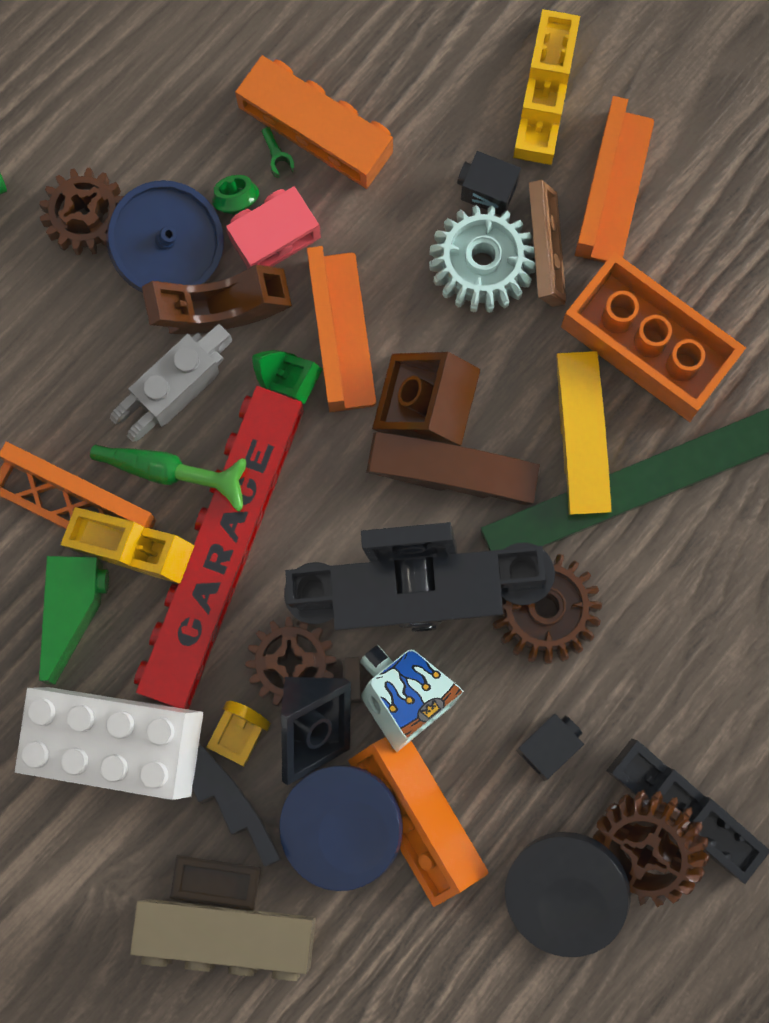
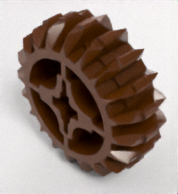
M644 790L638 791L634 799L629 794H626L620 798L619 804L611 803L605 810L606 815H602L597 821V828L599 830L595 832L593 839L606 846L620 861L628 877L631 895L632 893L638 895L640 906L646 904L649 897L659 907L664 904L666 898L674 904L680 900L682 893L685 895L690 894L695 888V883L700 882L705 872L702 867H705L709 861V854L703 851L708 846V838L698 835L703 828L702 822H690L688 820L692 814V807L681 812L676 808L678 805L677 797L671 798L667 804L663 802L661 791L655 792L651 800H649ZM636 821H645L654 823L655 825L651 827H644L637 823L634 826H632L629 823ZM668 832H669V833L672 835V837L675 839V841L677 842L678 846L675 845V844L670 840ZM650 845L654 850L650 851L647 846ZM624 852H626L630 856L632 862L627 858ZM657 870L664 874H652L647 871Z

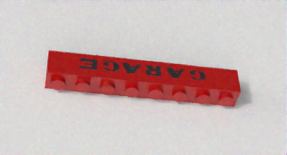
M257 385L252 396H245L239 411V418L243 419L238 434L232 432L227 440L224 455L228 456V459L223 469L225 471L238 460L246 459V469L239 479L243 496V508L238 512L221 492L215 488L209 489V492L214 495L209 507H202L196 519L194 529L199 531L183 578L180 584L172 583L164 603V606L169 608L163 623L159 621L156 623L149 640V645L154 646L148 662L142 660L135 674L134 684L138 685L137 694L170 707L190 708L304 414L302 401ZM219 469L216 470V472H218V473L223 472L222 470H219Z

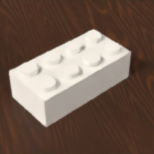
M50 687L27 688L15 773L170 800L191 797L203 712Z

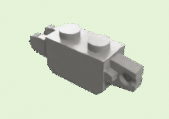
M220 324L215 326L204 337L199 333L191 337L187 333L128 388L131 394L113 410L110 419L115 425L120 424L140 406L147 412L128 431L127 437L132 442H137L144 437L157 423L161 427L168 424L215 380L219 374L218 366L224 360L220 353L232 342L231 335Z

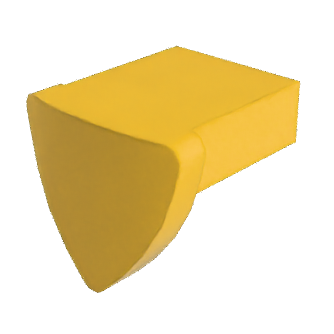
M226 701L222 708L225 711L206 748L245 767L263 730L268 731L271 723L246 705L234 701Z

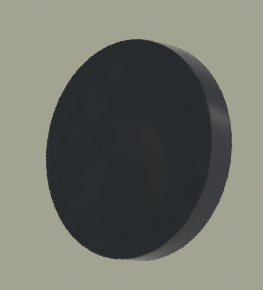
M555 832L535 839L519 853L507 875L505 900L508 913L514 925L534 946L547 953L561 957H582L602 950L619 934L629 912L631 891L623 866L606 846L583 834Z

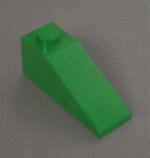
M47 556L39 681L47 685H55L101 605V594H107L109 571L108 569H103V563L97 557Z

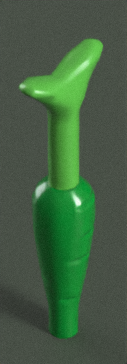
M96 444L91 448L90 458L94 461L107 463L129 474L157 484L173 485L180 480L215 488L230 501L235 510L239 512L243 508V496L239 479L246 469V459L244 458L238 460L227 470L218 473L184 465L177 455L167 452L134 448H109Z

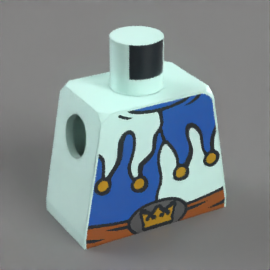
M377 645L360 660V663L374 677L368 682L362 692V700L396 752L401 750L448 711L463 693V690L415 650L410 649L393 662Z

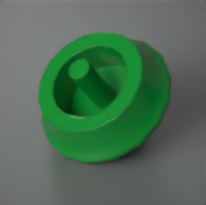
M245 175L228 176L216 183L212 205L218 211L236 215L257 201L259 188Z

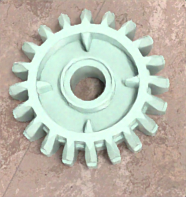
M475 205L472 207V216L470 217L460 209L457 212V222L447 218L444 221L445 231H436L434 240L438 244L430 246L429 254L434 259L429 262L430 271L438 272L434 276L433 282L436 286L445 285L442 292L445 298L451 297L455 293L457 294L455 300L457 307H461L465 300L471 301L470 311L474 313L477 311L479 303H485V309L490 313L493 312L494 301H498L501 307L506 308L509 306L508 295L519 300L522 297L520 287L528 288L531 285L532 278L528 274L535 273L536 270L535 262L531 260L535 257L534 247L528 246L532 240V235L530 232L520 233L523 227L521 220L509 224L510 213L508 210L503 212L499 218L495 216V207L493 205L488 208L487 214H481L480 208ZM478 253H486L492 257L493 262L488 265H479L472 257Z

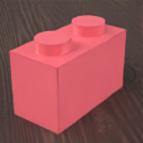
M295 186L286 191L280 189L273 192L265 199L264 204L252 211L246 209L239 212L231 219L230 224L226 226L229 240L247 268L254 265L273 267L321 238L319 223Z

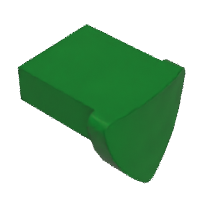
M280 350L263 351L252 357L254 372L262 388L302 401L303 404L306 403L323 370L313 361Z

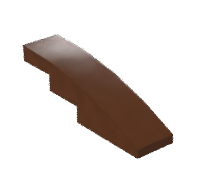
M375 432L373 433L366 473L438 491L448 489L480 498L494 497L527 506L534 504L540 464L457 445Z

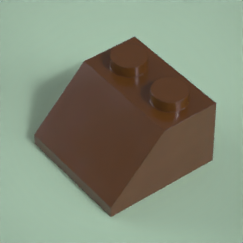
M450 352L392 354L372 429L381 433L461 446L481 369Z

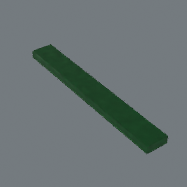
M769 408L609 474L612 512L569 515L568 494L566 492L481 527L480 531L489 551L504 550L506 547L516 543H530L546 547L769 454Z

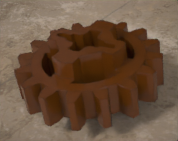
M74 168L70 170L71 178L65 180L60 175L56 176L59 185L56 189L46 186L45 191L50 200L40 201L39 205L42 211L46 213L40 216V221L44 227H49L46 233L50 240L58 239L57 243L63 251L72 245L75 254L81 255L83 247H89L94 255L97 254V244L102 243L107 247L108 223L115 207L124 196H118L121 193L116 182L109 184L106 173H101L96 179L91 168L86 169L84 176H79ZM65 199L64 208L59 211L60 206ZM84 208L88 213L83 215L79 210ZM109 211L107 219L102 223L103 215Z
M286 617L285 627L279 628L273 620L270 622L271 633L267 635L260 630L257 631L256 634L261 641L260 645L248 646V650L256 655L255 660L245 662V666L257 672L249 681L252 685L263 684L259 692L262 698L273 693V704L279 707L282 703L284 689L273 685L266 677L265 672L277 673L283 678L284 682L285 677H291L286 667L280 665L281 661L287 660L288 653H290V645L296 658L302 660V664L295 665L293 677H304L308 671L316 670L318 671L314 678L335 677L326 668L336 664V657L326 656L325 652L333 647L331 640L319 641L323 634V629L320 627L309 632L308 623L301 622L299 627H295L291 617ZM298 636L308 640L318 653L305 652L299 646ZM282 638V645L274 654H266L271 644Z

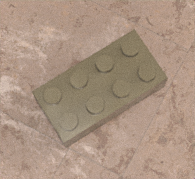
M157 899L139 900L136 905L130 955L142 956L141 964L149 966L167 967V964H172L173 960L185 961L184 969L209 972L211 969H215V964L229 966L228 974L254 976L258 969L272 970V979L298 981L300 974H307L311 968L316 917Z

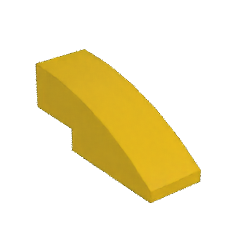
M77 507L74 508L60 544L63 547L85 555L97 557L100 560L177 584L181 583L195 546L174 534L146 528L133 521Z

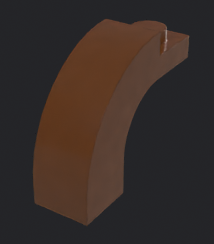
M254 265L233 277L213 283L183 285L151 281L142 286L149 324L168 327L169 334L208 333L218 324L226 330L258 322L292 307L284 269Z

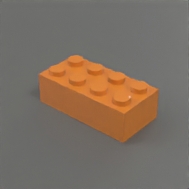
M616 252L612 253L567 310L561 325L562 329L592 351H597L600 357L689 422L695 417L746 349L737 340Z

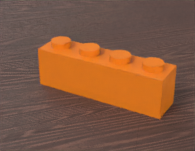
M262 55L235 91L238 108L365 189H368L393 153V137L390 131L379 122L372 121L369 123L358 116L357 110L349 103L342 100L336 102L326 95L324 89L314 81L307 80L304 82L293 75L292 69L284 62L277 59L271 61Z

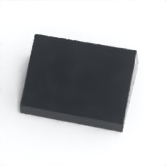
M285 677L281 709L282 782L287 786L350 750L351 682L347 679Z

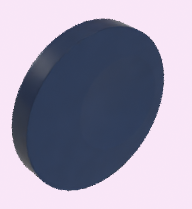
M166 180L152 181L134 188L119 201L110 217L107 228V249L114 268L124 281L142 293V286L151 281L183 285L204 284L216 270L223 252V229L215 209L202 194L179 182Z
M346 765L322 768L307 775L291 790L281 811L280 839L288 861L304 879L323 889L349 891L373 882L391 866L401 846L403 820L395 796L381 779L358 767Z

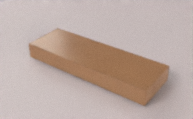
M543 180L529 182L538 298L552 307L566 305L557 192Z

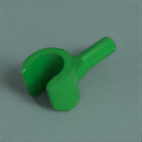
M263 128L261 132L272 157L271 173L274 177L280 178L279 172L275 167L279 161L287 162L293 173V158L288 153L282 152L281 148H279L271 128Z

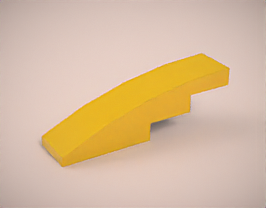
M542 9L513 158L552 165L580 16Z
M597 351L557 353L560 430L563 436L564 471L567 476L569 515L612 512Z

